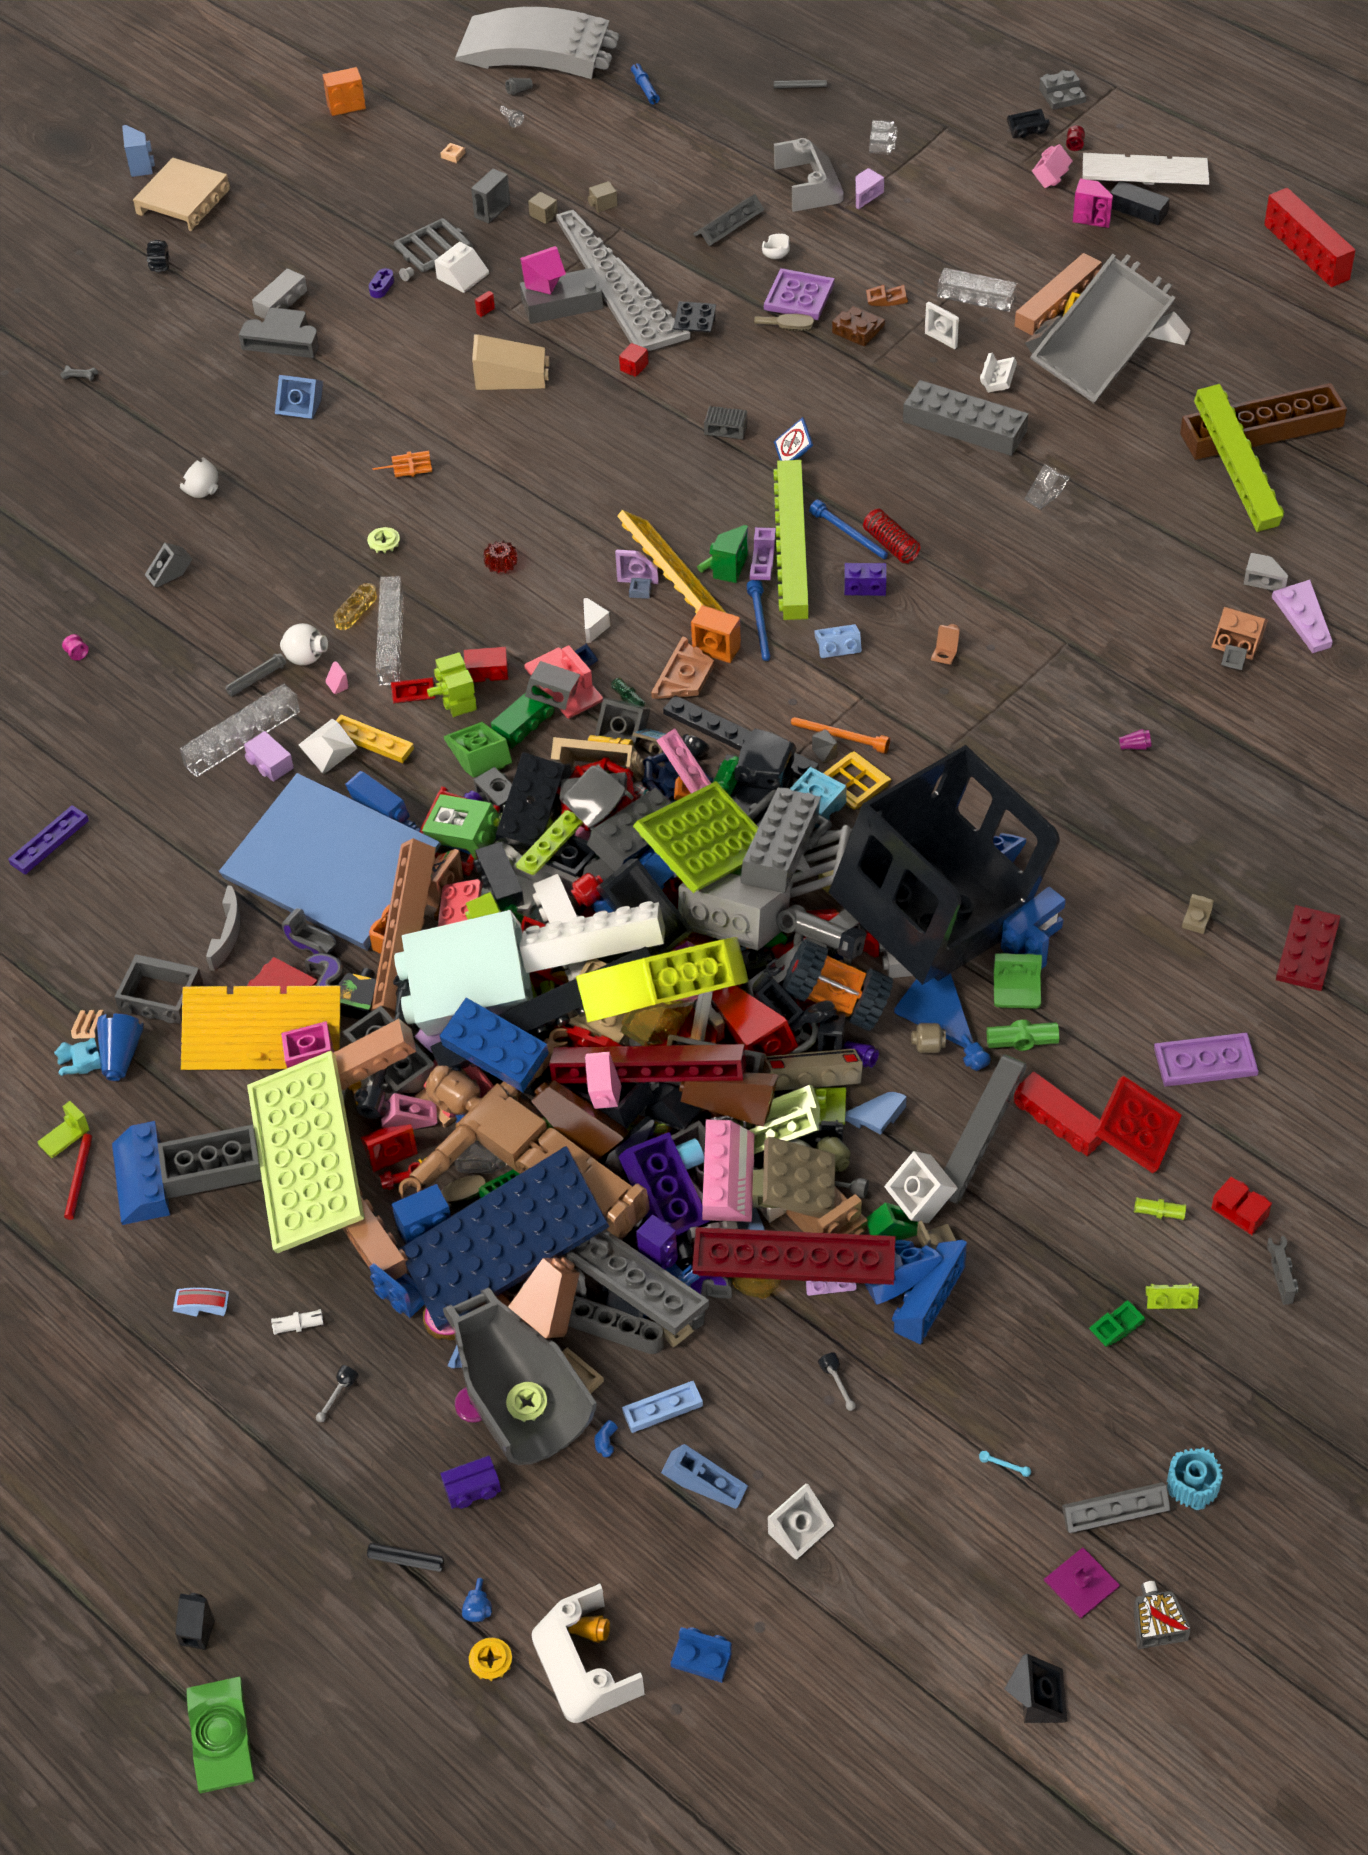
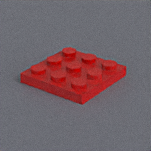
M1123 1075L1118 1079L1094 1134L1151 1173H1154L1162 1162L1182 1115Z

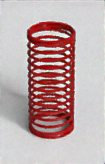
M874 509L865 517L863 528L901 563H909L917 557L920 551V543L902 529L896 521H893L882 509ZM878 512H882L872 520L870 527L868 529V523L871 520V518ZM880 515H882V517L878 519L874 526L871 528L874 520ZM883 522H885V524L878 530V528L880 527V525H881ZM889 527H891L890 530L884 535L885 531ZM915 543L914 549L911 551V553L902 558V556L905 555ZM918 545V548H917L915 554H914L911 558H909V559H907V560H902V559H905V558H907L908 556H910V555L913 553V551L915 550L916 546ZM908 546H910V548L905 553H903Z

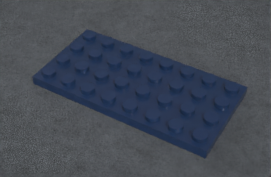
M565 1146L400 1249L405 1252L408 1258L405 1263L435 1327L441 1331L450 1325L444 1315V1307L449 1305L455 1306L481 1294V1290L488 1287L495 1296H498L529 1277L543 1258H560L607 1229L610 1225L570 1149ZM481 1304V1305H479V1306H477V1307H474V1308H472V1309H470V1310H468V1311H466V1312H464V1313H462V1314H459V1316L465 1315V1314H467V1313H469V1312H471V1311H473V1310L479 1308V1307L482 1306L483 1304Z

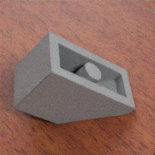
M1251 553L1246 568L1244 585L1273 591L1285 588L1288 575L1270 556Z

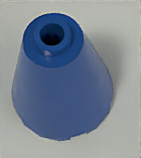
M107 1014L98 1017L97 1020L101 1070L107 1080L119 1081L120 1078L126 1076L142 1035L144 1024L143 1022L139 1024V1019L130 1015L113 1014V1018H106Z

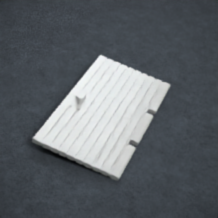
M1083 153V179L1143 182L1146 185H1153L1155 182L1209 185L1207 158L1172 157V159H1167V156L1130 155V157H1125V155Z

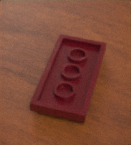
M1295 905L1276 980L1322 991L1341 916Z

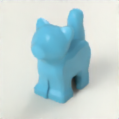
M94 1038L75 1045L63 1042L54 1052L58 1057L59 1065L73 1059L72 1066H64L59 1070L61 1076L77 1073L86 1074L94 1069L101 1068L99 1052Z

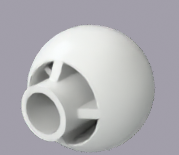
M301 623L293 625L285 632L280 642V647L286 658L292 663L309 665L318 660L322 652L327 651L328 640L315 627Z

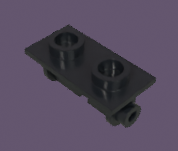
M838 1120L821 1121L819 1130L796 1139L806 1143H819L825 1137H837L843 1142V1122H838Z

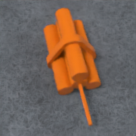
M410 451L407 454L392 456L393 465L372 468L373 470L393 467L395 478L408 475L415 477V474L432 472L429 451L411 453Z

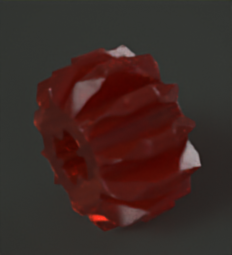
M503 540L498 543L495 541L494 544H488V547L484 549V564L490 572L496 571L498 574L503 571L506 573L507 570H513L514 566L517 565V550L511 542L505 543Z

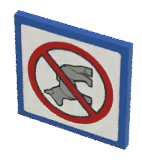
M803 417L774 441L780 461L796 460L813 446Z

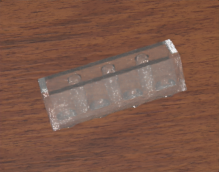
M944 268L937 286V297L1010 312L1017 292V283L947 268Z

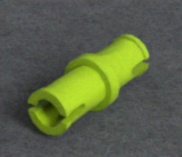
M1136 1197L1134 1213L1156 1215V1218L1159 1219L1169 1217L1184 1220L1186 1205L1168 1203L1164 1202V1199L1155 1201Z

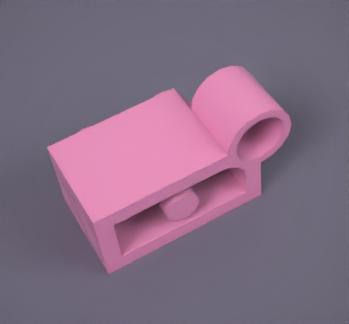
M1060 144L1047 148L1042 153L1040 161L1032 170L1044 188L1050 185H1057L1061 181L1060 177L1069 170L1068 167L1072 163V159Z

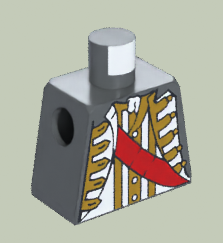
M1155 1581L1143 1583L1141 1585L1143 1596L1135 1598L1133 1607L1137 1648L1143 1649L1188 1641L1191 1631L1190 1625L1174 1593L1171 1591L1159 1593Z

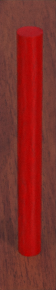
M84 1134L82 1137L64 1218L68 1220L74 1218L92 1141V1135Z

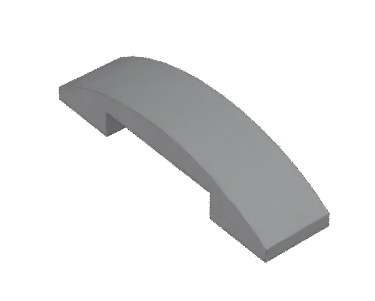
M227 886L222 902L227 919L221 939H211L206 955L209 969L215 971L229 956L237 941L240 930V911L232 886Z

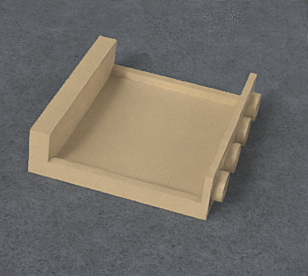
M172 158L133 199L136 214L143 216L148 209L187 221L188 229L192 231L229 191L230 184L225 173Z
M553 737L551 760L563 765L570 763L572 773L575 761L593 763L601 761L603 758H609L611 762L630 769L638 781H641L642 775H644V759L633 745Z

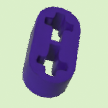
M384 268L376 273L369 283L371 297L381 298L386 295L394 283L392 270Z

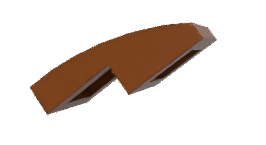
M884 285L866 290L868 304L872 306H894L908 302L904 285L888 290L885 289Z

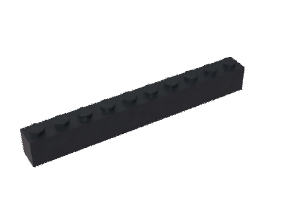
M645 946L596 970L651 957ZM574 979L498 1016L532 1036L540 1037L546 1034L550 1028L556 1025L558 1027L564 1026L571 1021V1018L578 1015L582 1017L586 1014L577 979ZM442 1042L430 1046L439 1066H448L452 1068L451 1070L462 1071V1069L468 1066H477L444 1047Z

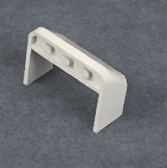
M601 1584L559 1601L532 1631L534 1647L565 1718L573 1723L582 1722L645 1695L641 1673L617 1683L614 1682L612 1675L605 1669H594L586 1673L568 1633L567 1627L576 1624L581 1616L605 1606Z

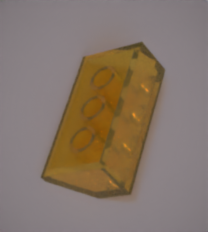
M688 999L662 1002L632 1010L624 1016L621 1022L623 1027L620 1032L642 1046L667 1043L669 1034H678L696 1001Z

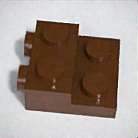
M852 306L847 312L842 311L832 321V333L865 347L885 326V319Z

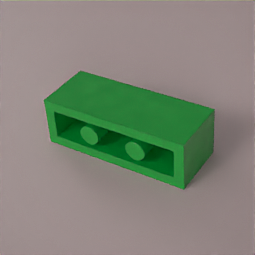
M535 685L533 686L532 691L534 694L543 695L547 699H553L552 696ZM523 694L491 722V728L504 737L508 747L512 749L516 744L522 742L531 731L536 730L539 724L546 718L551 717L554 712V706L525 697V694Z

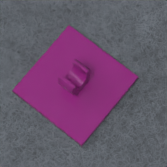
M1083 1547L1044 1578L1048 1586L1080 1619L1120 1587L1111 1575Z

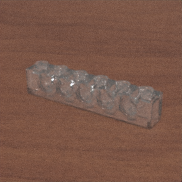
M401 576L380 577L376 650L378 685H391V682L400 681L404 597Z
M283 683L179 748L184 766L195 777H198L245 747V743L262 732H269L299 713L297 695Z

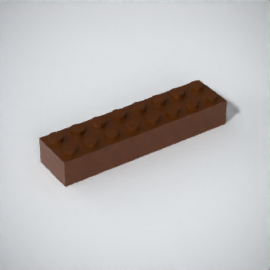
M1331 383L1230 405L1235 409L1236 418L1242 424L1245 437L1250 440L1252 447L1344 427L1347 412L1345 404ZM1200 413L1182 416L1180 434L1194 459L1219 455Z

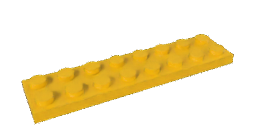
M624 510L619 513L618 518L623 522L622 526L633 534L632 538L643 546L642 550L654 559L653 563L664 571L663 575L670 581H673L675 584L674 588L684 594L685 601L695 607L696 614L702 605L725 612L648 520Z

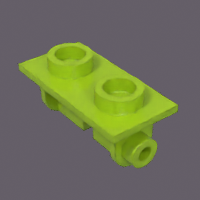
M1192 1283L1188 1285H1173V1287L1154 1284L1146 1286V1296H1148L1147 1309L1198 1308L1199 1287L1192 1286Z

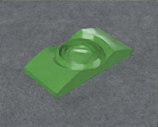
M241 1677L187 1688L193 1760L199 1793L255 1782Z

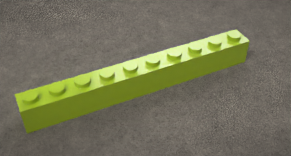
M801 460L777 461V469H774V481H778V483H774V495H778V497H775V509H779V511H775V524L779 523V526H776V538H780V540H776V550L781 552V555H777V567H781V569H777L778 582H782V584H778V597H782V599H779V612H783V620L808 619Z

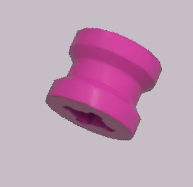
M77 634L68 636L62 644L69 657L75 661L83 659L89 651L88 646Z

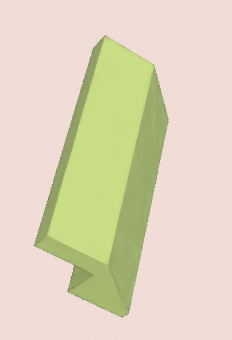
M808 1085L773 1099L770 1114L764 1127L756 1125V1128L749 1130L754 1133V1154L764 1151V1141L768 1136L791 1141L819 1130L820 1107L813 1086ZM740 1120L739 1125L743 1127L744 1122Z

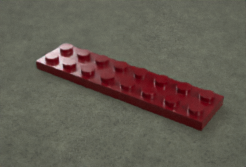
M696 1227L692 1273L698 1276L894 1285L895 1236Z

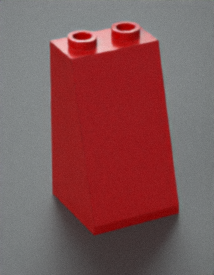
M737 986L713 991L711 1002L716 1013L719 1012L725 1021L724 1026L738 1044H744L746 1050L765 1053L766 1056L786 1055L798 1048L789 1024L782 1015Z

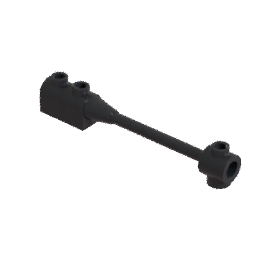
M397 974L393 980V984L397 986L394 1021L400 1019L403 1022L404 1015L401 998L409 996L411 993L409 980L401 981ZM388 1066L376 1072L372 1086L359 1088L354 1095V1100L358 1102L356 1110L363 1117L381 1119L389 1111L390 1102L385 1100L386 1093L381 1089Z

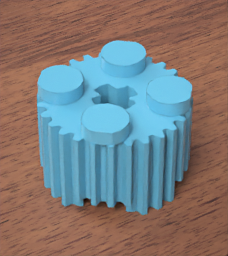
M1204 1447L1195 1449V1451L1191 1448L1190 1451L1184 1450V1453L1177 1452L1172 1458L1167 1477L1169 1495L1176 1497L1175 1501H1180L1181 1505L1183 1503L1186 1507L1191 1505V1508L1195 1510L1204 1509L1206 1504L1209 1505L1210 1501H1214L1219 1493L1223 1478L1222 1469H1220L1221 1465L1217 1464L1218 1460L1215 1459L1214 1453L1210 1454V1450L1205 1451Z

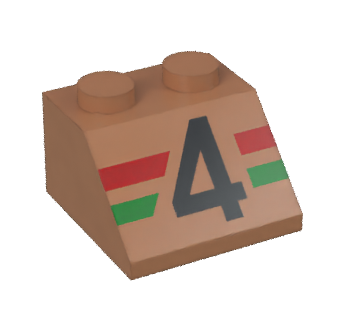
M454 849L438 855L431 872L432 882L428 889V905L438 908L441 902L443 886L459 883L464 879L459 850Z

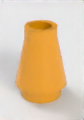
M603 1616L581 1617L576 1624L568 1627L569 1633L600 1643V1641L608 1639L610 1621L609 1619H604Z

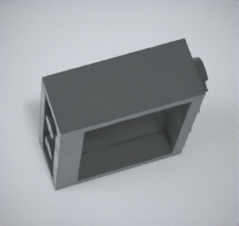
M135 954L115 995L119 1011L126 1014L142 1015L149 1019L156 1018L167 1023L182 1024L183 993L176 1006L135 998L133 995L143 976L186 985L185 987L201 986L203 980L200 969Z

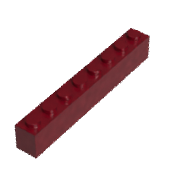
M744 1044L554 1047L549 1063L552 1081L555 1080L558 1083H587L586 1054L610 1052L620 1082L743 1081L746 1069Z

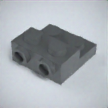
M1062 70L1054 75L1045 74L1040 78L1039 90L1052 110L1086 102V95L1079 86L1080 80L1073 70Z

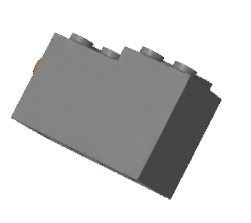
M730 873L694 894L684 883L679 886L678 911L693 929V932L720 940L738 937L740 946L757 951L782 932L776 923V918L781 911L789 908L791 885H788L786 892L782 893L740 883L741 876Z

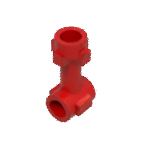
M414 1162L410 1164L408 1171L393 1175H391L390 1171L384 1172L383 1175H380L383 1189H394V1184L401 1183L404 1179L410 1178V1174L420 1163Z

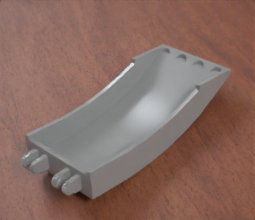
M548 7L506 8L472 16L455 60L489 69V66L500 65L543 67L592 79L595 68L607 69L609 67L612 56L610 53L601 50L602 47L615 48L619 35L617 32L608 30L609 20L585 13Z
M1114 254L1110 256L1079 298L1054 328L1051 329L1030 357L1034 362L1092 403H1095L1118 376L1175 300L1173 295L1171 297L1166 294L1171 288V284L1168 283L1161 290L1157 287L1161 283V277L1158 276L1152 284L1135 272L1141 263L1137 261L1131 268L1126 266L1131 257L1128 254L1122 261L1116 259Z

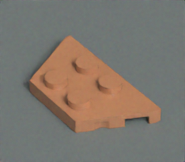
M682 636L651 692L652 698H673L675 695L678 697L698 696L714 668V660L708 655L703 654L702 650L697 646H691L688 643V639Z

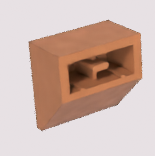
M1224 607L1211 648L1225 651L1226 644L1248 649L1246 658L1253 660L1263 638L1268 619Z

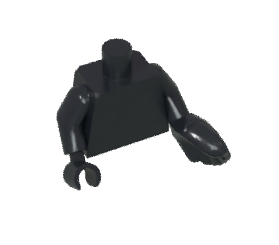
M778 958L767 964V971H764L752 986L755 999L782 1015L787 1020L791 1031L797 1030L806 1023L824 1022L837 1011L834 1003L829 1000L815 1003L803 1011L773 978V976H776L785 968V965L779 969L776 967L775 962Z

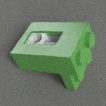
M440 794L422 832L426 836L439 841L441 845L467 849L473 858L476 859V849L494 843L500 815L491 803Z

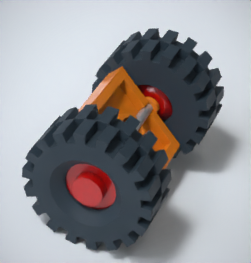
M803 940L795 952L793 960L790 962L782 988L789 996L802 1002L807 998L817 1003L829 1000L834 1003L838 1012L846 1013L847 1022L870 1031L879 1020V1016L887 1004V999L893 986V978L872 968L867 973L827 956V948L810 940Z

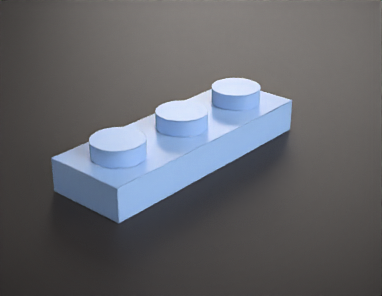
M690 1381L622 1407V1411L631 1432L634 1433L703 1406V1401L694 1381Z

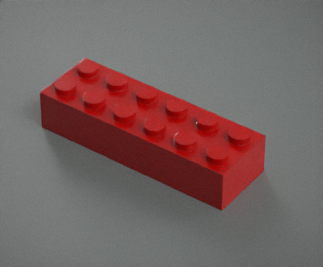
M1285 188L1270 194L1264 221L1266 228L1276 235L1331 288L1350 280L1356 250L1290 189Z

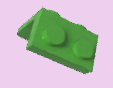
M995 953L994 1005L996 1007L1035 1009L1040 1007L1042 955Z

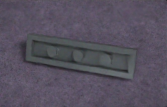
M1163 1482L1062 1505L1068 1533L1170 1510L1167 1488Z

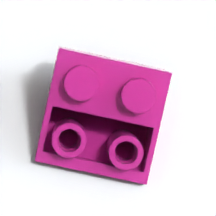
M1080 178L1075 192L1073 222L1109 228L1113 195L1099 181Z

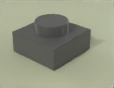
M1226 644L1221 665L1243 670L1248 649Z

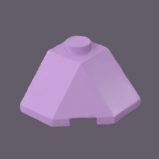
M616 550L618 582L631 583V578L652 579V584H658V567L641 551Z

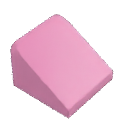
M336 661L333 662L326 678V684L334 694L340 693L349 687L346 673Z

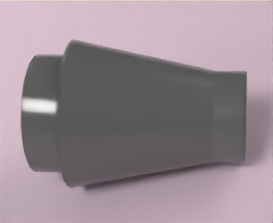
M509 78L505 82V87L508 94L516 95L525 90L532 89L533 83L531 78Z

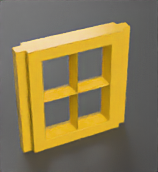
M855 751L849 753L823 773L833 778L840 772L851 780L845 784L847 786L846 804L853 810L859 809L863 803L872 799L891 783V779ZM853 764L862 772L854 778L844 768ZM867 775L876 784L869 789L858 780ZM856 784L865 792L857 798L847 788Z

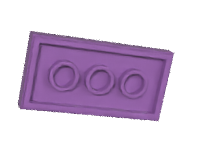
M1247 1033L1154 1044V1051L1164 1087L1258 1075V1067Z

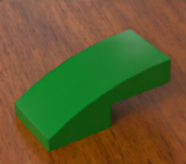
M1127 1300L1113 1313L1109 1314L1107 1312L1089 1330L1105 1347H1108L1144 1323L1145 1317Z

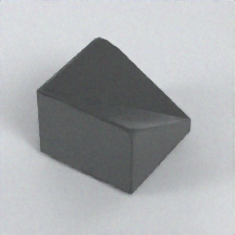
M825 729L812 736V750L823 763H826L837 757V742Z

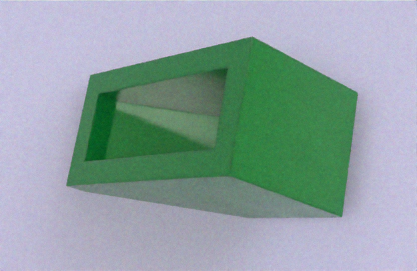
M885 1202L866 1218L870 1235L895 1236V1242L896 1240L917 1236L918 1222L911 1221L900 1206Z

